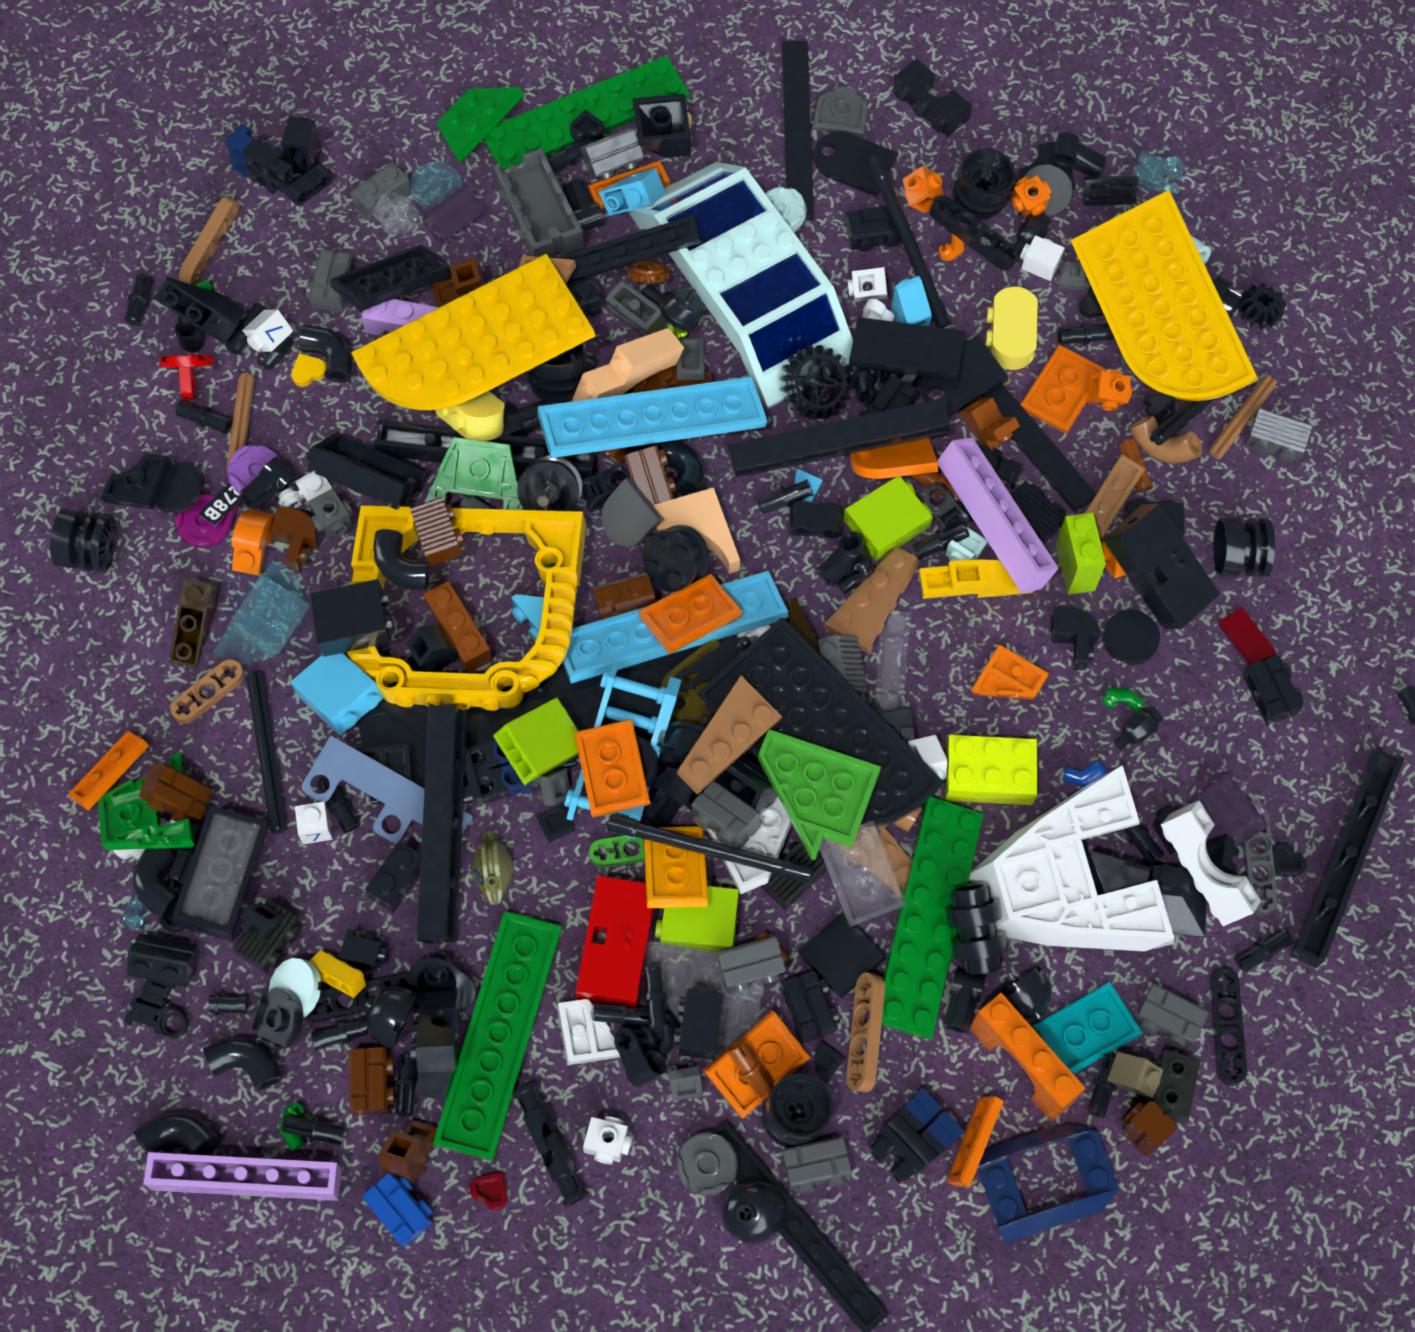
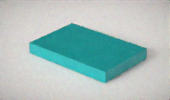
M1110 982L1033 1025L1036 1033L1073 1074L1143 1034Z

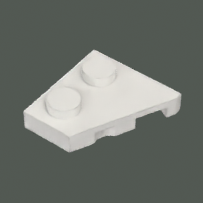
M589 999L562 1002L557 1005L567 1065L620 1057L615 1048L614 1037L610 1033L611 1029L606 1022H595L592 1020L591 1010L593 1005Z

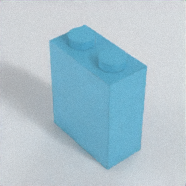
M343 653L326 657L320 656L290 682L298 697L338 735L353 727L369 710L374 709L384 698L376 683Z

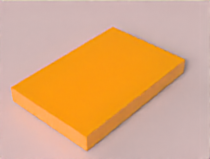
M659 827L704 839L703 829L700 827ZM644 839L647 908L708 907L705 855Z

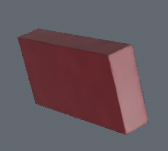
M1242 607L1219 621V627L1249 665L1264 661L1277 652Z

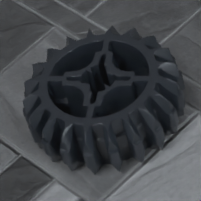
M812 345L806 346L805 351L803 349L796 350V356L792 355L787 358L790 365L786 364L782 367L787 375H782L779 378L781 381L786 382V386L780 387V391H787L788 393L783 401H792L790 409L792 411L799 409V416L803 417L808 414V418L811 420L816 419L817 416L819 419H825L827 414L830 416L835 415L836 408L842 409L844 407L842 400H847L850 397L845 392L846 389L852 388L850 383H846V379L850 378L852 374L844 372L848 364H840L842 355L836 354L833 356V349L827 348L824 351L822 345H817L815 349ZM812 360V366L809 367L807 375L799 376L802 367ZM826 367L830 371L832 378L827 375ZM813 378H814L815 381H818L819 383H823L824 385H819V386H817L816 383H813L812 381H807V380H810V379H813ZM799 386L804 388L806 392V398L801 393ZM832 389L829 398L820 404V398H823L824 391Z

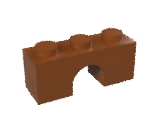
M449 581L424 593L423 596L427 609L436 624L441 625L458 652L457 659L465 672L471 673L492 662L488 645Z

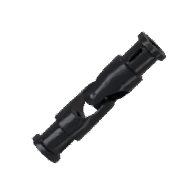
M532 1082L517 1089L512 1095L514 1099H518L525 1114L523 1120L543 1158V1163L552 1182L557 1183L564 1198L562 1201L564 1207H568L589 1196V1193L583 1189L576 1174L578 1169L564 1143L549 1107L544 1105L537 1091L539 1088L538 1084ZM542 1129L549 1132L550 1135L544 1138L542 1134Z

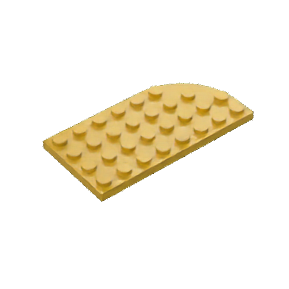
M1169 190L1071 240L1125 361L1134 374L1148 387L1162 395L1167 394L1178 400L1204 401L1223 397L1259 380Z
M545 254L351 353L370 387L382 398L409 409L438 410L467 402L595 337V333L548 255Z

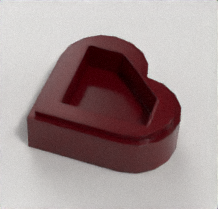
M503 1171L479 1176L469 1186L471 1196L476 1201L484 1202L490 1210L499 1211L506 1206L508 1195Z

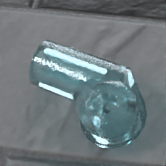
M136 894L127 905L121 917L123 927L126 929L130 928L133 931L141 927L143 919L139 915L145 908L138 900Z

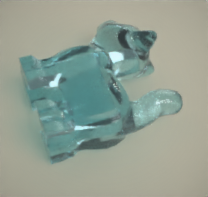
M1142 150L1133 174L1139 178L1137 188L1141 187L1148 192H1166L1169 190L1171 193L1177 194L1179 187L1173 183H1164V175L1178 181L1182 180V172L1185 166L1180 157L1174 155L1164 159L1160 156L1149 155L1146 151Z

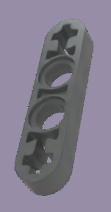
M1252 803L1245 807L1240 816L1245 876L1253 889L1254 887L1258 888L1255 892L1259 898L1261 896L1260 888L1269 886V889L1266 888L1263 891L1264 900L1270 901V904L1265 909H1262V905L1259 904L1254 911L1255 915L1264 917L1275 910L1278 901L1270 819L1268 811L1264 806ZM1252 811H1255L1256 816L1262 819L1257 822V831L1249 833L1248 831L1254 829V821L1248 818V816H1250ZM1259 839L1265 846L1264 851L1261 853L1252 851L1249 845L1250 840ZM1255 867L1263 868L1267 872V880H1256L1252 875V869Z

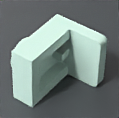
M967 527L969 537L959 542L951 540L947 547L946 556L949 557L950 561L977 560L987 547V540Z

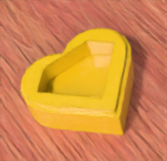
M299 353L291 373L293 382L299 387H305L311 384L313 380L323 379L325 377V363L319 358Z

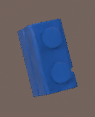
M389 1173L369 1189L362 1198L404 1249L433 1225L429 1219L433 1212L422 1199L416 1202L409 1193L413 1188L404 1177L399 1176L396 1178L393 1173Z

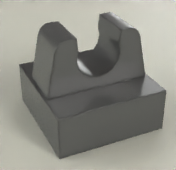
M1060 261L1058 289L1085 291L1087 276L1081 263Z
M566 769L554 770L534 780L535 784L540 783L542 793L537 794V798L544 801V806H553L566 800L570 789Z
M692 1062L688 1063V1068L677 1070L676 1065L671 1066L668 1075L672 1101L703 1096L699 1066L695 1067Z

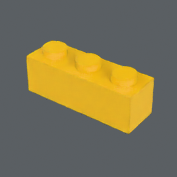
M320 950L309 961L316 966L320 974V980L352 998L366 986L362 971L350 967L345 961H339L330 953L327 954Z

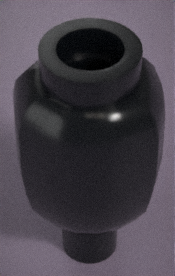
M1042 212L1036 216L1030 215L1019 227L1016 235L1017 241L1014 244L1019 254L1023 251L1026 243L1031 245L1035 236L1044 238L1048 233L1051 219Z
M1150 707L1148 710H1138L1124 723L1122 735L1113 741L1114 744L1122 750L1129 743L1138 744L1143 742L1158 730L1159 722L1163 720L1162 716L1154 707Z

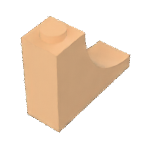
M714 488L653 505L664 520L652 533L666 530L674 525L692 527L704 538L708 549L720 558L729 574L740 571V558Z

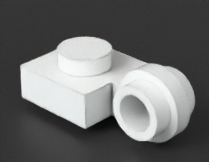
M315 471L295 481L299 491H294L292 488L282 491L278 496L280 499L279 504L282 507L296 509L301 505V499L305 498L308 503L309 500L332 489L326 478L315 474Z

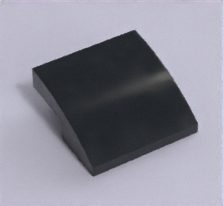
M842 913L798 951L800 958L816 971L820 978L824 977L827 986L840 998H843L856 986V982L862 973H871L885 960L884 955Z

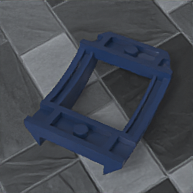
M1071 1123L1037 1131L985 1149L977 1168L998 1224V1230L1005 1244L1084 1217L1102 1213L1110 1200L1120 1190L1098 1130ZM1068 1140L1089 1197L1029 1216L1008 1159L1047 1145Z

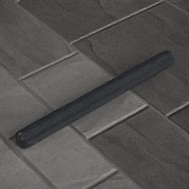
M251 671L247 674L246 679L269 826L272 834H281L288 829L264 675L261 671Z

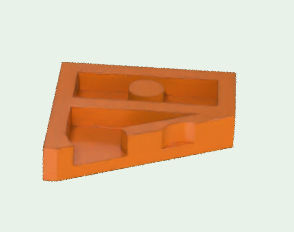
M999 645L973 686L971 693L974 695L1034 700L1047 680L1049 673Z

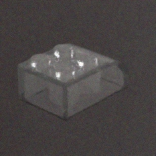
M875 821L860 825L852 848L827 839L822 841L820 851L850 927L907 905L900 878L880 827Z

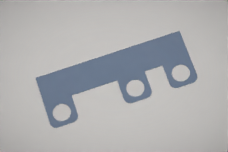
M333 736L329 737L302 783L303 792L320 802H326L330 799L342 779L376 798L385 805L376 819L373 829L375 833L391 842H398L402 838L412 819L423 825L424 788ZM324 775L329 779L330 786L325 793L317 794L311 789L310 782L314 776ZM463 811L462 833L472 818V815ZM388 815H395L400 819L401 827L395 834H388L382 829V821ZM421 843V845L419 846L418 851H417V852H419L420 854H421V846H422V843Z

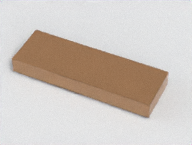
M1123 454L1119 457L1084 513H1094L1100 539L1107 532L1146 469Z

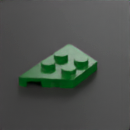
M520 87L468 89L436 123L450 149H452L458 162H462L524 96Z

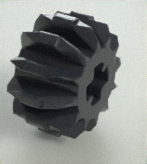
M1264 282L1259 287L1252 284L1248 291L1245 290L1243 292L1238 311L1243 312L1241 315L1242 320L1251 319L1250 327L1256 322L1259 323L1258 325L1261 330L1266 324L1272 328L1276 321L1282 319L1286 301L1282 299L1283 292L1274 291V285L1266 288Z

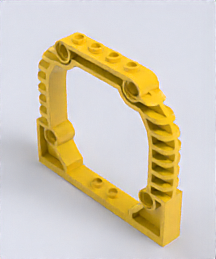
M391 506L360 507L351 562L354 570L351 585L378 579L384 589L386 578L382 576L374 561L373 545L375 532L381 529L400 532L403 535V553L408 547L419 540L410 511L411 507H400L398 510L391 508ZM453 508L457 520L452 521L454 529L459 528L461 534L465 532H479L484 535L493 533H524L528 543L537 551L535 564L539 576L546 583L541 626L535 645L521 661L497 663L491 666L485 674L412 671L409 665L402 659L381 657L377 651V646L349 651L347 654L350 660L376 683L387 702L401 707H411L413 705L429 707V704H456L458 709L482 707L493 711L499 708H512L522 701L524 693L537 688L539 683L552 676L567 655L572 636L577 585L580 586L587 526L583 512ZM551 563H555V564H556L555 566L550 567V568H547V567H546L547 565H549V564H551ZM398 682L396 686L388 688L390 683ZM506 686H513L512 689L507 692L501 691Z

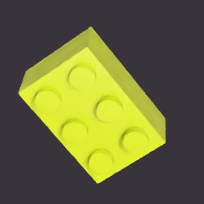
M949 735L946 743L947 776L945 779V801L1033 805L1037 796V739Z

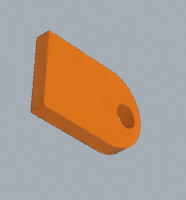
M929 437L850 454L851 469L859 476L865 478L883 479L938 472V461Z

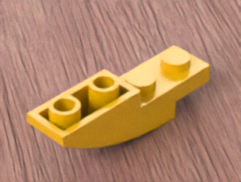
M1000 560L949 561L948 566L919 569L923 599L977 594V598L1026 594L1019 591Z

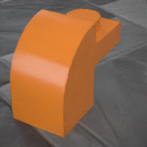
M247 509L239 516L231 546H234L233 571L258 576L262 573L265 546L272 540L271 527L275 514Z

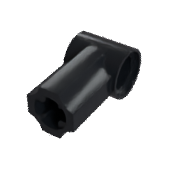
M1064 132L1057 136L1052 156V162L1056 166L1061 168L1074 167L1093 177L1100 174L1106 161L1104 155L1081 145L1079 137L1073 133Z
M578 178L571 180L564 186L567 200L582 230L586 231L603 226L604 219L600 206L597 202L594 203L586 181Z
M178 315L175 333L181 348L187 353L200 351L205 342L202 330Z
M540 400L520 409L515 407L505 408L503 416L504 431L502 434L526 437L528 432L541 428L537 414L538 406L548 405L547 401Z
M276 456L261 469L259 475L240 491L239 495L247 507L257 511L277 492L280 494L287 489L297 476Z
M850 531L842 535L838 543L839 548L816 569L818 575L831 587L835 586L846 574L855 568L854 564L858 559L867 558L868 561L870 560V551L862 535L856 531Z
M958 969L955 970L952 987L949 991L951 997L943 1027L955 1032L968 1034L976 1003H979L985 977L971 975Z

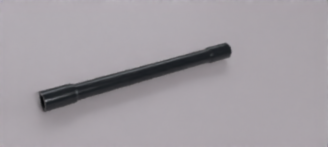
M880 153L868 157L866 162L874 181L880 189L916 277L919 276L922 280L932 319L936 327H948L952 324L943 301L939 297L892 186L886 165Z
M615 814L610 815L607 825V831L646 839L779 874L784 878L807 884L810 883L813 873V866L746 851L647 825Z

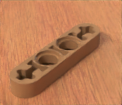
M227 196L220 200L182 264L179 272L180 281L191 285L198 283L209 264L207 260L210 255H214L221 243L219 241L223 234L226 235L240 208L239 201Z
M868 972L862 973L859 976L855 986L846 1074L848 1087L851 1090L863 1093L870 1092L876 1082L885 994L884 979L879 975ZM869 1010L870 1017L868 1022L865 1024V1015ZM867 1041L866 1051L862 1055V1045Z

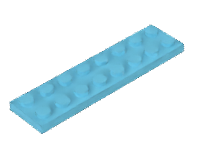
M752 377L538 406L537 412L550 458L766 427L767 423Z
M769 571L722 584V588L742 610V617L675 652L777 622L781 617L787 618V608ZM644 608L572 629L570 646L565 659L562 661L571 684L602 675L605 670L611 671L614 660L620 662L618 669L669 655L639 618L638 611Z

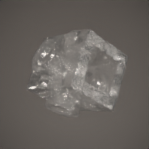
M383 193L371 214L382 224L384 231L395 235L410 232L414 228L415 221L419 217L420 212L413 206L412 200L403 196L402 193Z

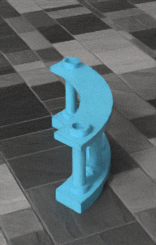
M614 660L611 671L605 670L600 687H604L605 691L594 728L602 725L604 717L620 722L632 719L634 726L647 729L648 733L653 734L650 744L659 758V748L663 744L681 680L670 677L667 688L661 686V689L621 678L616 676L620 662ZM612 687L657 700V703L662 705L659 716H652L651 719L607 706ZM582 769L575 790L569 789L564 806L570 807L567 815L569 820L573 819L577 806L590 810L588 797L580 795L584 784ZM644 806L611 814L640 822Z

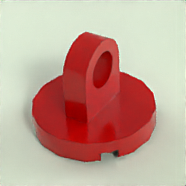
M212 354L165 355L159 357V367H179L182 399H195V366L214 365V355Z

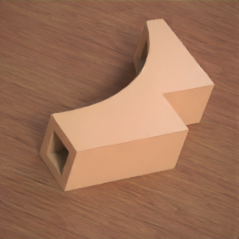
M669 328L619 345L613 354L610 364L583 373L571 402L622 395L651 375L675 366L684 347Z

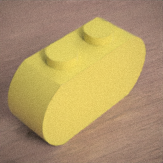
M1008 287L998 292L994 297L992 307L987 308L986 323L991 324V331L987 330L985 345L990 347V352L1000 366L1009 370H1017L1029 365L1033 360L1037 346L1038 300L1033 293L1021 287Z
M489 391L462 404L435 410L439 418L443 419L466 439L488 441L499 437L504 431V403Z

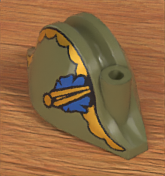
M494 830L484 832L470 864L472 878L490 905L501 904L514 874V860Z

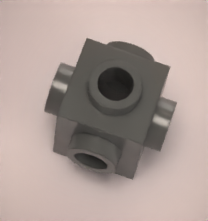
M333 488L308 501L313 515L311 520L314 523L315 529L318 533L323 531L327 539L333 536H341L348 528L352 527L349 516L353 515V512L346 500L340 501Z

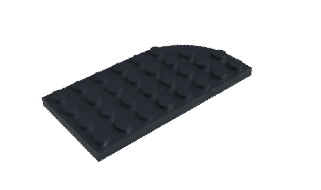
M783 617L697 693V697L715 715L740 676H742L782 716L781 720L770 730L881 766L880 774L860 828L880 827L907 817L921 807L945 783ZM766 734L748 749L757 760Z

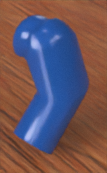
M1093 761L1091 765L1082 771L1066 766L1062 780L1085 787L1106 774L1105 765L1101 761Z

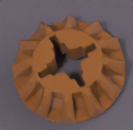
M641 261L628 267L627 273L628 278L634 282L653 284L668 280L670 269L659 262Z

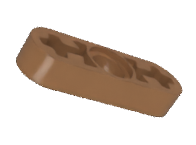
M231 659L221 662L172 702L170 708L174 719L181 724L193 722L240 685L244 679V671L240 663ZM227 669L235 672L236 676L233 679L229 676L226 677L225 671ZM216 677H218L219 681L222 682L224 686L223 688H220L218 682L215 680ZM205 686L216 688L214 696L208 699L202 698L200 692ZM193 695H195L197 701L201 704L199 707L197 706L196 702H194L191 698ZM181 705L185 707L190 706V713L188 715L185 713L180 714L179 707Z

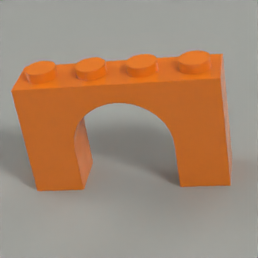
M1002 993L977 1013L970 1027L971 1031L989 1051L999 1045L1017 1060L1035 1087V1093L1031 1099L1047 1118L1053 1122L1078 1099L1085 1090V1087Z

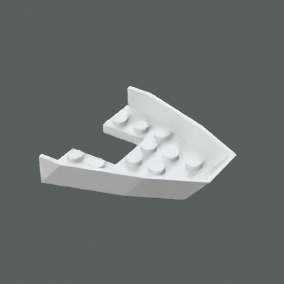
M1123 765L1092 781L1016 831L970 872L969 884L985 883L989 886L991 897L999 899L1002 918L994 922L995 929L1004 930L1005 937L1047 946L1148 951L1174 944V935L1157 880L1098 896L1081 841L1140 824Z

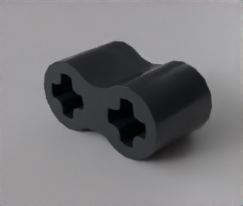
M793 502L790 505L788 532L795 536H817L836 539L841 536L843 509L840 505L833 503Z

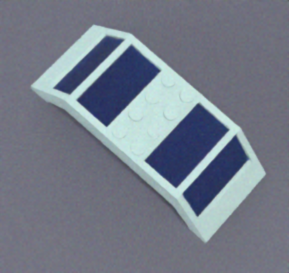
M715 162L665 188L666 193L652 205L628 211L640 230L696 215L702 243L671 252L669 255L691 286L696 289V293L740 353L749 377L753 378L758 396L767 409L782 402L784 397L788 395L787 391H780V387L786 386V382L781 381L779 378L782 375H787L782 367L786 364L790 365L787 358L792 355L796 356V350L803 349L805 351L806 346L812 345L815 349L817 345H822L824 351L827 348H832L833 356L836 354L842 355L840 364L847 363L849 365L853 339L833 285L746 167ZM812 360L802 367L799 376L807 375L809 367L812 366ZM826 367V373L829 376L831 373ZM813 378V379H810V380H807V381H812L813 383L818 382V381H815L814 378Z

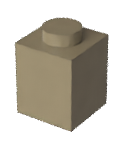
M1117 1052L1107 1081L1125 1091L1153 1099L1156 1089L1160 1084L1163 1069L1146 1059Z

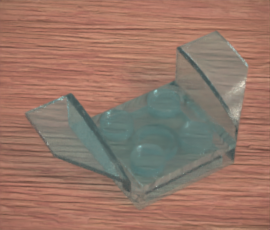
M272 561L265 573L260 575L226 628L225 634L212 653L223 660H235L240 665L262 661L279 655L310 607V604L304 598L296 573Z

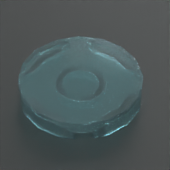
M444 162L424 164L411 177L410 190L412 197L419 206L425 209L450 208L458 202L462 195L463 182L460 173L453 166Z

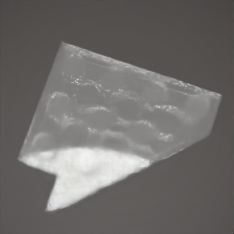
M648 941L644 968L649 966L662 967L663 989L668 997L665 1004L681 1027L683 1016L678 1015L680 997H686L687 988L724 993L715 1059L721 1055L722 1047L727 1048L731 1046V1043L739 1039L757 1023L763 990L761 979L750 982L751 988L733 992L732 987H724L715 952ZM705 1059L706 1062L708 1063V1065L711 1064V1063L714 1061V1060Z

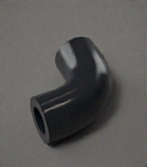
M302 325L300 332L301 352L318 353L325 357L324 375L328 380L340 383L350 381L353 358L352 351L345 339L332 329Z
M676 440L654 443V445H657L658 450L664 449L668 462L666 466L673 468L677 473L675 487L678 493L686 496L703 491L705 480L704 467L694 450Z
M390 529L377 530L373 545L374 561L382 576L398 587L411 590H427L429 585V563L407 560L403 556V535L400 532Z
M168 848L145 849L134 866L132 885L138 900L151 913L165 920L174 912L180 895L167 887L163 882V875L172 865L175 857Z
M233 1037L217 1041L203 1048L207 1063L215 1076L232 1068H241L247 1072L254 1089L257 1091L275 1085L283 1079L280 1067L271 1052L253 1039Z
M181 1112L161 1114L132 1132L134 1138L147 1155L148 1152L157 1153L169 1144L183 1145L191 1155H209L219 1143V1137L206 1123L194 1115Z

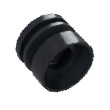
M991 148L970 152L964 158L952 191L953 200L979 220H988L997 216L1004 209L1015 181V167L1011 160L1002 152Z
M583 342L529 370V386L537 397L549 402L573 400L582 375L586 373L585 343Z
M62 508L54 520L50 539V555L54 566L77 569L81 564L83 570L92 571L94 569L95 572L106 573L111 566L117 543V525L114 516L109 514L100 515L95 512H91L86 516L84 511Z
M1219 518L1215 525L1213 536L1214 568L1218 577L1240 576L1243 568L1247 577H1253L1256 574L1259 577H1268L1272 571L1275 556V534L1272 521L1269 518H1261L1258 521L1255 518H1249L1244 527L1240 518Z
M806 1073L791 1074L782 1078L766 1098L762 1108V1125L767 1135L776 1144L785 1148L813 1143L830 1123L833 1114V1098L827 1086L818 1078ZM794 1109L800 1111L799 1117L796 1120L790 1117Z

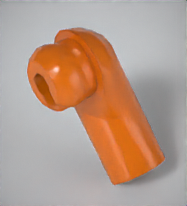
M951 233V243H946L945 247L941 245L938 249L941 259L944 261L954 260L964 252L965 243Z

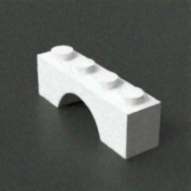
M1200 800L1170 813L1161 824L1163 834L1178 852L1181 864L1189 870L1197 890L1205 896L1213 916L1219 919L1222 926H1225L1253 914L1261 900L1247 877L1234 876L1221 871L1212 863L1207 854L1206 839L1215 825Z

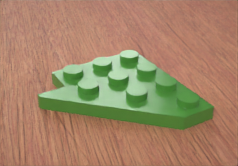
M768 729L759 752L758 760L810 858L816 859L823 838L852 848L880 774L881 766Z

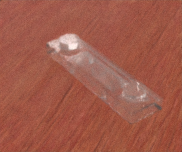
M893 611V613H889L884 622L885 627L880 635L873 703V710L875 712L903 707L911 612Z

